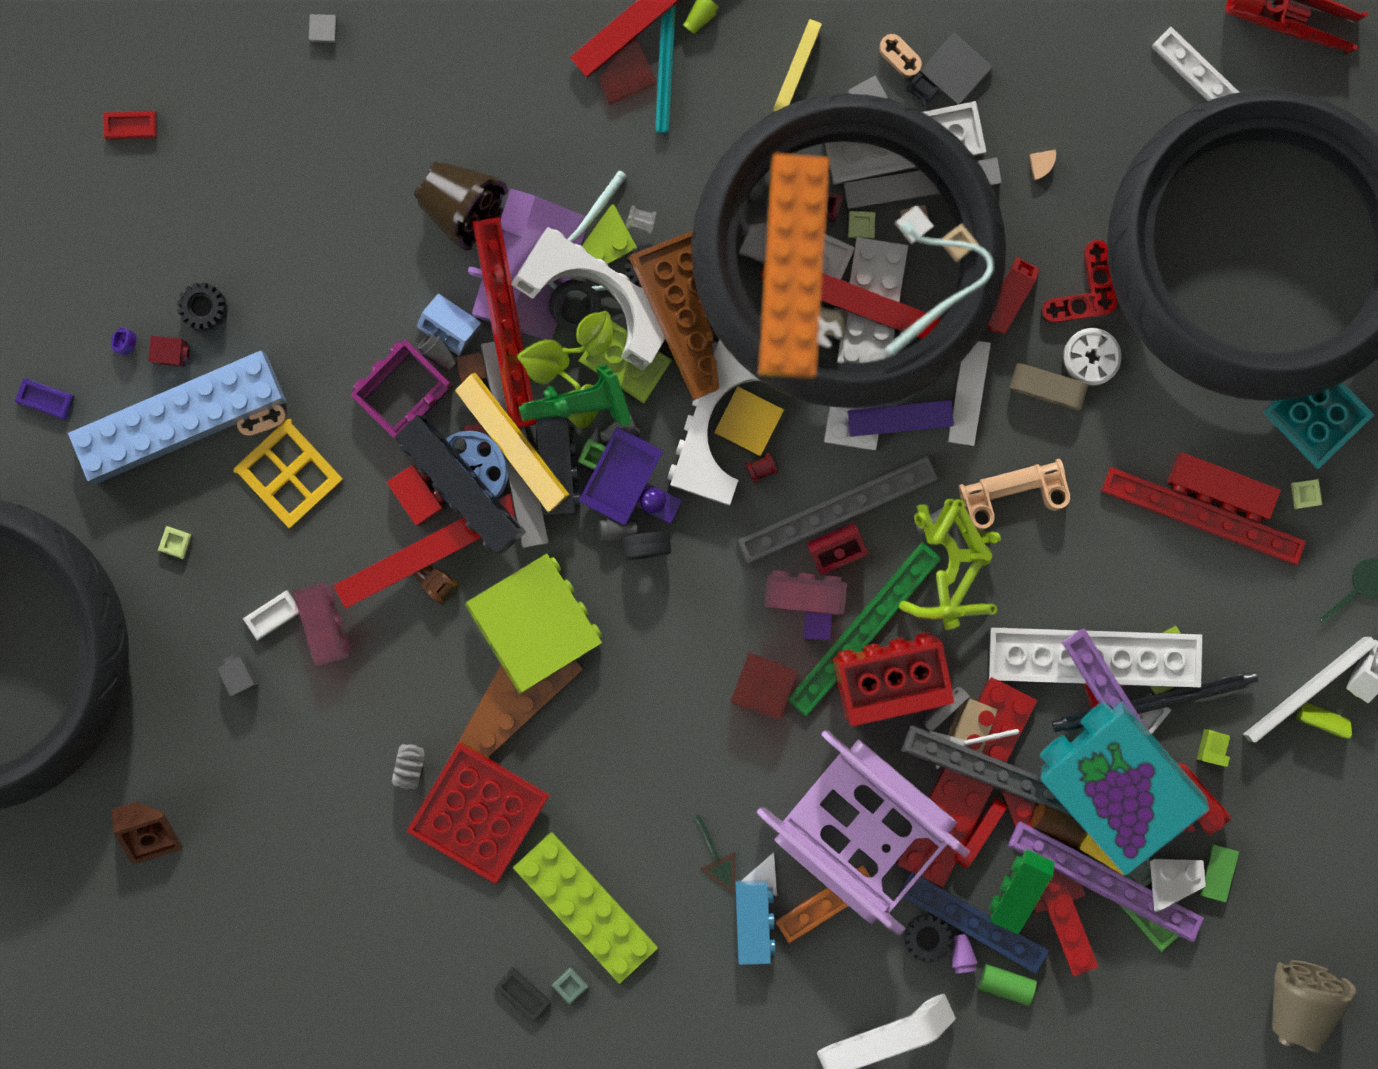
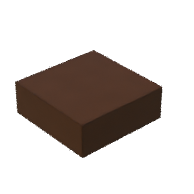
M482 352L456 357L461 383L473 373H476L481 380L487 379Z

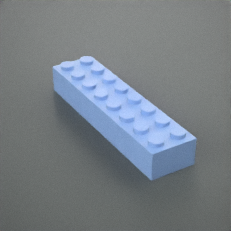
M258 351L69 432L68 435L87 481L98 484L231 427L240 420H247L250 416L261 411L273 409L271 408L273 406L287 403L268 356L263 351Z

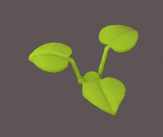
M605 310L586 316L577 327V341L582 345L579 348L562 349L561 345L556 341L545 340L530 346L517 357L532 380L537 383H548L559 374L575 387L576 390L574 391L593 387L590 384L580 387L579 383L564 372V369L569 365L568 354L582 353L587 350L590 356L597 357L608 349L613 337L611 316ZM598 411L571 414L568 418L576 427L584 429L590 425Z

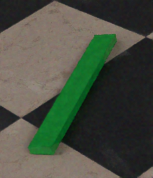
M921 542L786 700L807 717L837 682L832 658L837 657L838 652L853 649L854 653L863 651V647L869 645L899 610V604L911 596L942 558Z

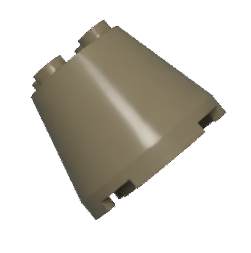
M1290 960L1289 965H1284L1279 962L1274 973L1272 1029L1279 1036L1278 1041L1287 1046L1297 1044L1304 1046L1309 1051L1320 1052L1321 1047L1325 1044L1351 1005L1356 992L1354 985L1346 978H1342L1340 981L1334 975L1328 973L1329 969L1313 963Z

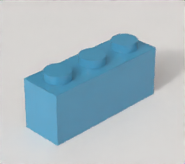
M767 880L735 881L739 965L770 964V956H775V940H770L769 930L774 929V913L769 914L768 903H773V887H768Z

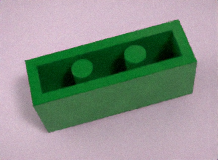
M1025 849L1021 857L1016 856L1011 866L1012 874L1010 877H1004L999 889L1001 893L999 896L994 895L988 909L991 910L990 922L1019 935L1053 876L1055 862L1028 849Z

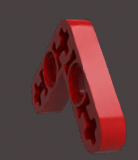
M1093 240L1084 249L1090 293L1053 298L1046 301L1041 307V316L1046 322L1059 323L1105 316L1115 310L1117 298L1111 281L1108 249L1105 242ZM1094 246H1097L1098 250L1103 251L1099 255V264L1105 262V266L1091 267V264L1096 263L1095 255H1090V251ZM1096 271L1106 273L1107 282L1105 284L1099 285L1095 283L1093 275ZM1109 287V291L1104 292L1105 300L1110 301L1111 304L1107 306V310H1104L1103 306H1098V302L1102 300L1101 292L1096 294L1095 290H1103ZM1075 300H1081L1085 303L1086 310L1083 314L1073 312L1072 303ZM1063 302H1067L1066 311L1069 316L1065 317V311L1058 312L1055 316L1056 318H1053L1052 314H1047L1046 310L1050 308V304H1054V308H1063Z

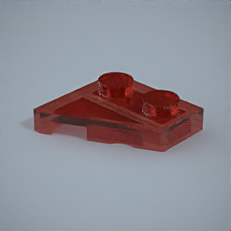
M637 38L622 49L598 78L609 104L656 84V80Z

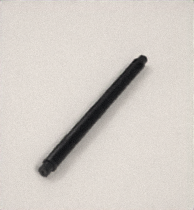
M1244 672L1201 683V687H1183L1130 700L1137 714L1249 688V685L1258 684L1259 681L1256 672L1248 674ZM1091 710L1062 716L1061 719L1052 721L1054 733L1083 728L1084 726L1080 722Z

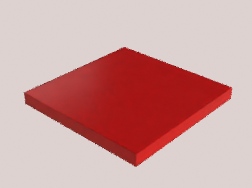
M459 742L406 832L497 885L550 794L464 743Z

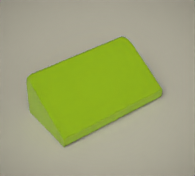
M1307 702L1297 711L1295 718L1300 722L1341 738L1349 739L1352 736L1351 721L1348 718Z

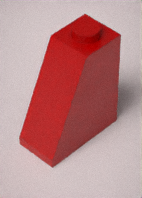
M1019 257L1015 258L1003 280L998 303L987 329L994 333H1006L1035 283L1039 268Z

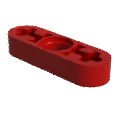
M997 798L990 803L964 845L970 853L966 857L960 853L959 857L955 860L956 863L965 869L970 866L1005 812L1007 804Z

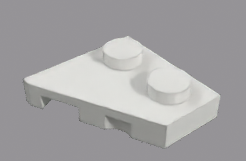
M1153 859L1150 861L1154 912H1158L1206 886L1203 860Z

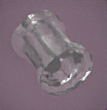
M632 205L626 227L631 228L633 226L647 230L648 234H652L657 212H646Z

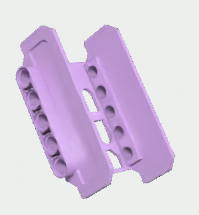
M824 731L821 735L841 752L784 821H781L765 807L759 808L757 813L779 832L774 840L871 924L878 918L887 927L900 935L905 928L889 914L947 844H950L965 857L970 851L950 834L957 822L865 743L858 739L849 748L831 732ZM859 785L868 786L885 800L874 814L855 799L854 791ZM832 789L860 812L847 828L820 805ZM892 808L911 823L912 832L909 836L900 837L881 822ZM832 825L851 840L840 854L821 838L820 834L824 826ZM916 838L931 839L939 848L895 901H893L883 892L882 878ZM889 844L891 847L890 852L884 853L882 846ZM859 848L877 863L878 872L874 877L864 876L848 862Z

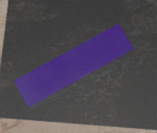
M951 400L847 411L849 437L954 426Z

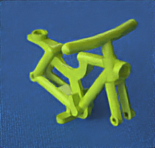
M946 499L944 508L934 524L932 523L927 505L917 506L919 513L914 516L917 526L924 528L927 542L935 545L942 544L949 553L947 570L945 572L940 570L936 573L940 606L924 608L907 601H902L899 604V608L902 611L916 617L943 619L945 630L960 626L958 619L960 616L994 615L997 612V607L994 604L960 605L981 567L988 565L992 559L991 549L985 543L996 544L1001 541V537L997 532L977 531L964 507L965 503L961 499H956L955 501L953 499ZM954 521L969 549H959L954 539L948 534ZM960 562H972L950 600L948 586L955 581Z

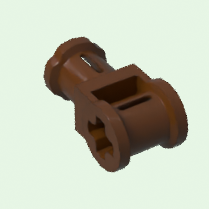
M431 565L413 574L422 582L420 586L425 589L426 593L442 606L453 589H458L460 586L446 572L438 567L433 568Z

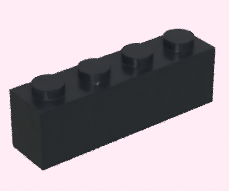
M562 416L536 419L539 456L569 493V496L553 511L548 512L543 506V515L546 517L576 514V508H580L579 492L574 493V482H578L577 466L572 467V456H576L575 440L570 441V430H574V424L568 417Z

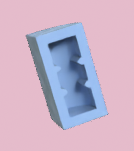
M438 293L422 312L416 327L427 335L433 333L435 336L439 335L447 348L460 356L474 337L481 322Z

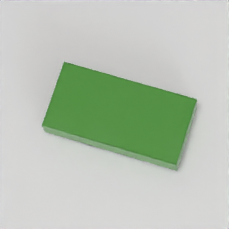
M1212 844L1205 869L1206 886L1200 889V896L1222 902L1227 901L1239 851Z

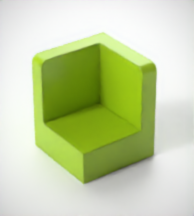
M1204 729L1197 760L1228 767L1230 757L1226 756L1230 736Z

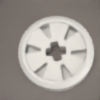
M1098 328L1083 329L1074 334L1064 347V368L1074 380L1084 382L1089 386L1101 385L1110 380L1120 367V346L1116 339L1105 330ZM1091 350L1095 351L1096 357H1099L1098 361L1095 360L1093 364L1088 363L1089 358L1085 357V354L1091 353Z

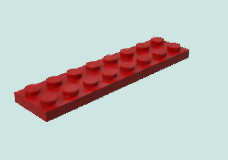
M993 677L990 680L988 678L977 702L998 710L995 718L992 712L988 710L982 711L978 716L979 723L983 726L992 725L988 735L1015 729L1019 730V734L986 741L982 754L1006 763L1038 700ZM971 734L967 738V740L978 738L980 736L977 734ZM983 742L967 746L972 750H977L982 746ZM943 768L928 798L957 822L950 834L962 845H965L993 787ZM916 838L899 857L896 864L917 874L937 851L939 846L929 838ZM947 844L923 872L921 877L944 887L956 863L955 860L959 857L960 853L950 844Z

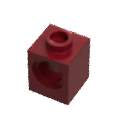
M150 337L148 362L155 365L185 367V361H189L190 346H187V341L182 338Z

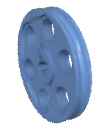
M462 431L446 438L454 449L458 439L465 440L467 447L460 456L469 466L482 465L475 468L474 472L498 499L504 491L509 477L508 459L502 453L499 446L489 435L477 431ZM484 442L489 443L491 446V453L487 457H483L479 452V447ZM493 466L498 467L501 471V476L497 481H492L489 478V470ZM440 494L447 503L450 502L445 494Z

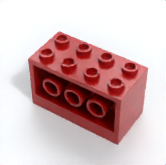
M930 632L914 635L915 639L905 641L904 638L890 640L887 646L879 647V644L864 646V651L854 653L853 649L838 652V656L832 659L844 715L851 726L955 703L942 641L935 635L930 636ZM920 665L921 670L918 673H914V669ZM892 671H895L896 675L892 679H889L888 675H890ZM869 677L870 681L868 684L863 685L862 681L864 678Z

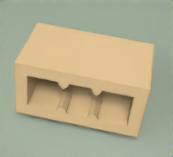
M967 698L958 707L948 736L967 740L971 734H977L980 737L987 736L992 725H981L978 716L982 711L988 710L993 713L995 718L998 709ZM985 742L975 751L982 753Z

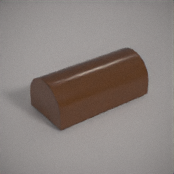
M1043 803L1036 804L1030 827L1071 848L1081 845L1087 832L1075 818Z

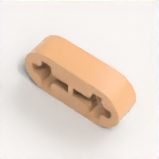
M895 34L886 35L880 43L879 50L881 55L903 77H915L921 69L920 57L899 36ZM886 42H889L890 44H892L893 42L897 43L895 49L899 53V55H897L893 50L887 52ZM902 57L908 62L915 61L914 71L912 69L907 71L904 69L905 62L901 59Z
M280 405L273 406L271 408L281 412V415L277 417V422L274 423L272 419L264 421L263 417L270 414V410L266 409L249 417L250 420L258 418L260 420V423L253 425L252 431L248 428H243L242 424L246 423L245 419L237 422V428L244 435L252 436L280 426L286 419V411Z

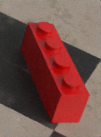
M1183 452L1177 454L1167 484L1173 486V491L1184 495L1191 492L1198 495L1197 500L1212 504V501L1222 504L1221 509L1236 513L1237 510L1246 513L1245 518L1261 523V520L1271 518L1281 491L1278 488Z

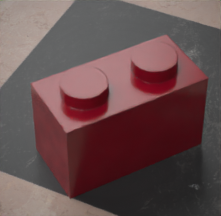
M855 522L807 543L820 575L869 555Z

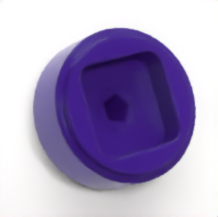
M119 328L111 339L113 351L122 355L130 354L136 345V334L126 328Z

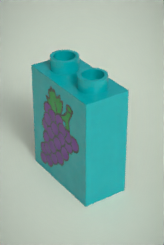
M1123 701L1113 709L1105 702H1102L1089 711L1080 723L1086 728L1085 732L1071 743L1062 735L1041 752L1040 757L1045 762L1041 767V780L1126 876L1208 811L1209 808L1205 794Z

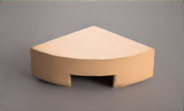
M1056 149L1029 155L1034 181L1043 178L1052 169L1056 160Z

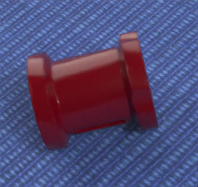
M766 453L764 458L753 463H745L754 484H757L759 479L770 474H778L770 453Z

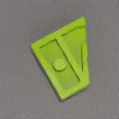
M614 204L608 208L582 245L588 254L596 259L603 260L608 265L630 254L631 250L637 248Z

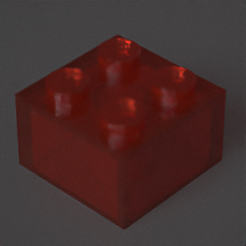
M748 652L730 702L780 720L798 670Z

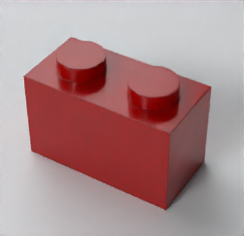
M411 465L387 481V484L414 524L419 527L444 510L441 505L444 499L436 489H430L426 483L430 480L428 475L423 474L416 466Z

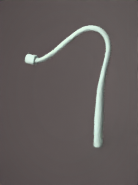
M622 171L617 172L582 223L567 240L573 242L587 229L627 178L625 173ZM553 281L548 284L553 289H556L558 286ZM601 285L592 287L596 291L607 290ZM575 290V291H570L569 293H584V292Z
M909 220L900 227L907 236L911 235L915 240L922 243L975 250L986 258L988 269L981 280L941 303L912 325L910 329H907L895 342H892L886 348L892 357L947 308L986 283L993 271L992 257L986 250L970 243L921 237L914 231L916 228Z

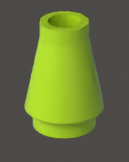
M696 0L683 25L693 34H696L701 27L717 15L716 11L719 9V6L712 0Z

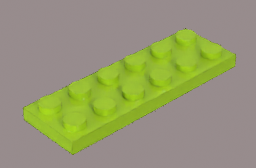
M553 832L549 833L513 867L619 984L658 949V946Z

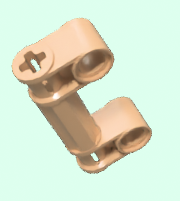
M1056 459L1054 463L1043 466L1036 464L1027 468L980 479V482L964 486L961 484L958 486L961 500L964 501V507L977 531L987 529L994 521V512L990 500L1040 487L1044 504L1049 510L1059 511L1067 506L1070 501V492L1061 459ZM1052 492L1062 494L1063 502L1061 505L1054 504L1051 501ZM982 511L987 515L988 521L985 525L976 522V512Z

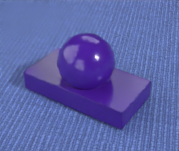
M647 483L635 507L671 524L682 500Z

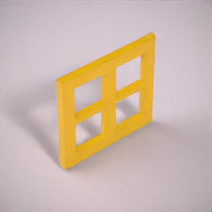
M292 419L285 420L233 469V472L238 473L289 529L343 480L292 424ZM286 434L304 451L288 467L271 450ZM265 454L282 471L266 487L249 470ZM311 460L328 477L312 494L295 476ZM289 480L306 497L290 514L273 496Z

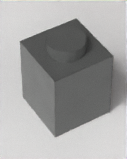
M236 654L222 660L223 665L217 668L230 697L258 685L245 656L237 658Z

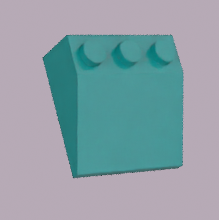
M1344 383L1305 397L1272 401L1263 411L1268 419L1316 469H1319L1374 416Z

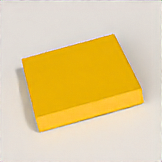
M737 386L714 434L761 456L784 409Z

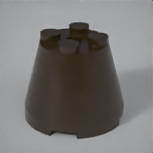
M434 162L430 166L424 182L415 189L414 197L418 199L419 207L455 245L463 250H471L476 242L473 222L496 217L501 218L504 209L500 206L503 195L505 196L508 193L505 182L495 176L449 163L440 164Z

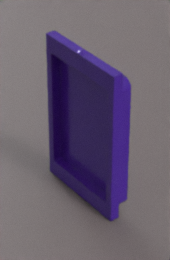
M616 427L579 502L610 517L612 520L626 525L663 450L642 440L640 437H636Z

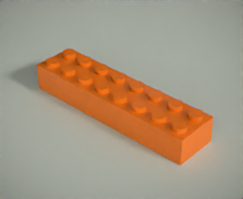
M774 154L772 158L758 375L812 379L816 373L829 158Z

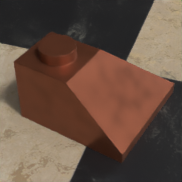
M139 802L112 809L113 833L132 865L183 849L180 840L163 812Z

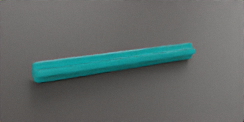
M676 5L661 16L655 131L660 134L669 133Z

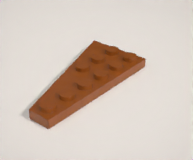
M692 230L629 256V259L693 400H697L719 390L716 358L713 356V333L710 331L709 320L699 299L693 275L691 254Z
M574 660L519 694L502 665H500L458 743L462 742L488 758L577 676L583 668Z

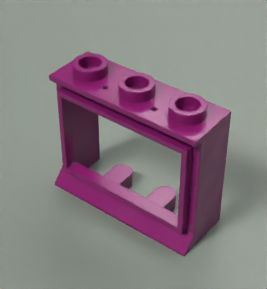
M406 339L402 343L400 341L396 342L389 350L390 355L384 361H377L370 369L372 373L366 379L361 378L352 387L353 392L350 394L397 441L398 439L395 436L416 415H425L453 387ZM412 354L439 382L393 428L366 399Z

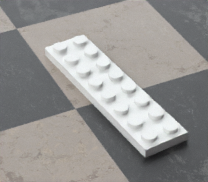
M857 237L849 283L899 302L908 245ZM847 312L845 337L840 339L837 362H871L890 357L891 355L887 352L886 348L893 342L895 330ZM883 404L861 408L830 407L824 443L875 451L878 434L849 437L847 411L883 407Z
M990 628L989 680L993 677L1003 681L1086 683L1061 643L1078 632V630ZM1086 631L1120 685L1201 687L1202 635Z

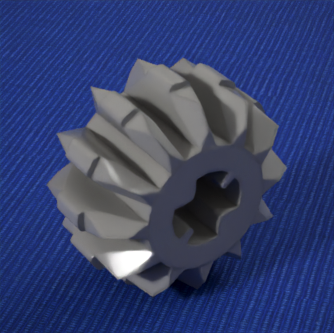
M402 744L399 747L392 778L393 785L403 789H415L418 786L425 754L423 748L411 744Z

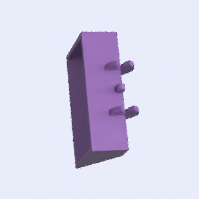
M510 188L501 217V224L512 282L540 236L548 227L561 232L568 239L586 216L537 196ZM585 231L572 243L581 246ZM469 267V274L482 279L472 314L476 319L491 323L482 270ZM571 277L557 279L553 282L556 285H560L567 280H571ZM548 284L533 299L514 286L513 291L521 332L545 340H552L558 322L554 320L549 304L552 292L555 289L551 288ZM565 295L564 298L562 299V302H561V310H562V306H563V303H564V300H565L566 295Z

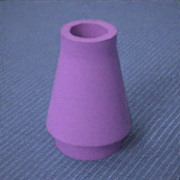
M968 934L952 936V967H955V973L976 971L975 964H978L971 947Z

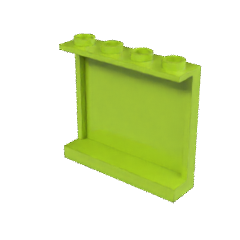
M545 554L465 603V607L519 694L602 643L600 640L602 637L600 630L595 624H590L586 617L589 615L587 609L581 601L577 603L572 595L575 593L574 588L567 579H562L559 574L561 568L554 557L549 558L548 554Z

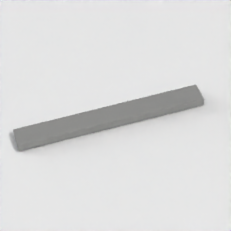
M495 342L481 344L489 390L507 413ZM525 427L520 428L519 430L527 439ZM508 460V483L516 521L526 531L520 538L521 547L527 548L547 544L548 538L540 501Z

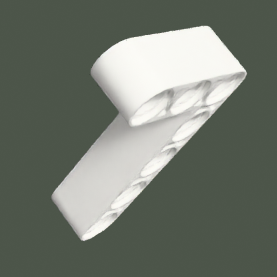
M940 994L924 1002L909 1017L826 1046L819 1050L817 1055L824 1069H857L932 1042L951 1025L956 1017L946 995Z

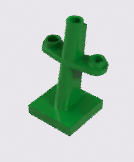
M606 364L596 367L599 381L593 387L558 395L553 386H548L547 390L543 391L544 399L523 403L522 406L518 407L523 422L556 416L567 418L571 414L608 409L610 415L621 426L631 424L632 420L618 375L616 373L613 374V370L607 368Z

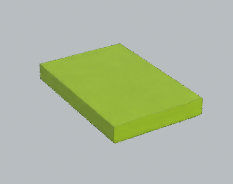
M612 321L613 337L608 349L597 357L590 356L587 350H585L579 362L596 373L597 366L606 364L607 368L613 370V374L616 373L618 375L622 390L644 404L672 359L658 351L652 362L643 371L621 357L626 345L627 330Z

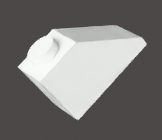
M1374 640L1376 646L1361 658L1351 673L1346 688L1353 695L1367 703L1378 694V641Z

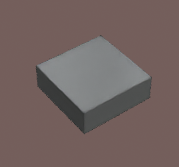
M310 14L309 41L336 43V15Z

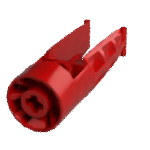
M1227 0L1225 9L1226 14L1279 33L1296 37L1300 40L1343 50L1345 55L1357 50L1358 46L1302 24L1307 23L1311 15L1310 8L1355 22L1368 16L1366 11L1361 14L1346 7L1344 4H1339L1332 0H1273V2H1269V0Z

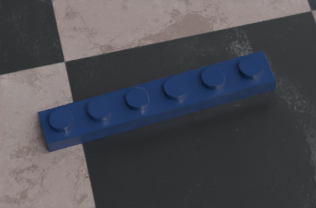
M909 873L898 893L899 895L916 876L915 873ZM921 876L903 896L1034 973H1037L1049 952L1048 949L1019 933L1018 935L990 922L989 915Z

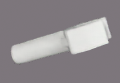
M819 317L817 344L830 348L831 344L824 337V333L830 331L837 339H840L842 336L840 326L835 321L825 323Z

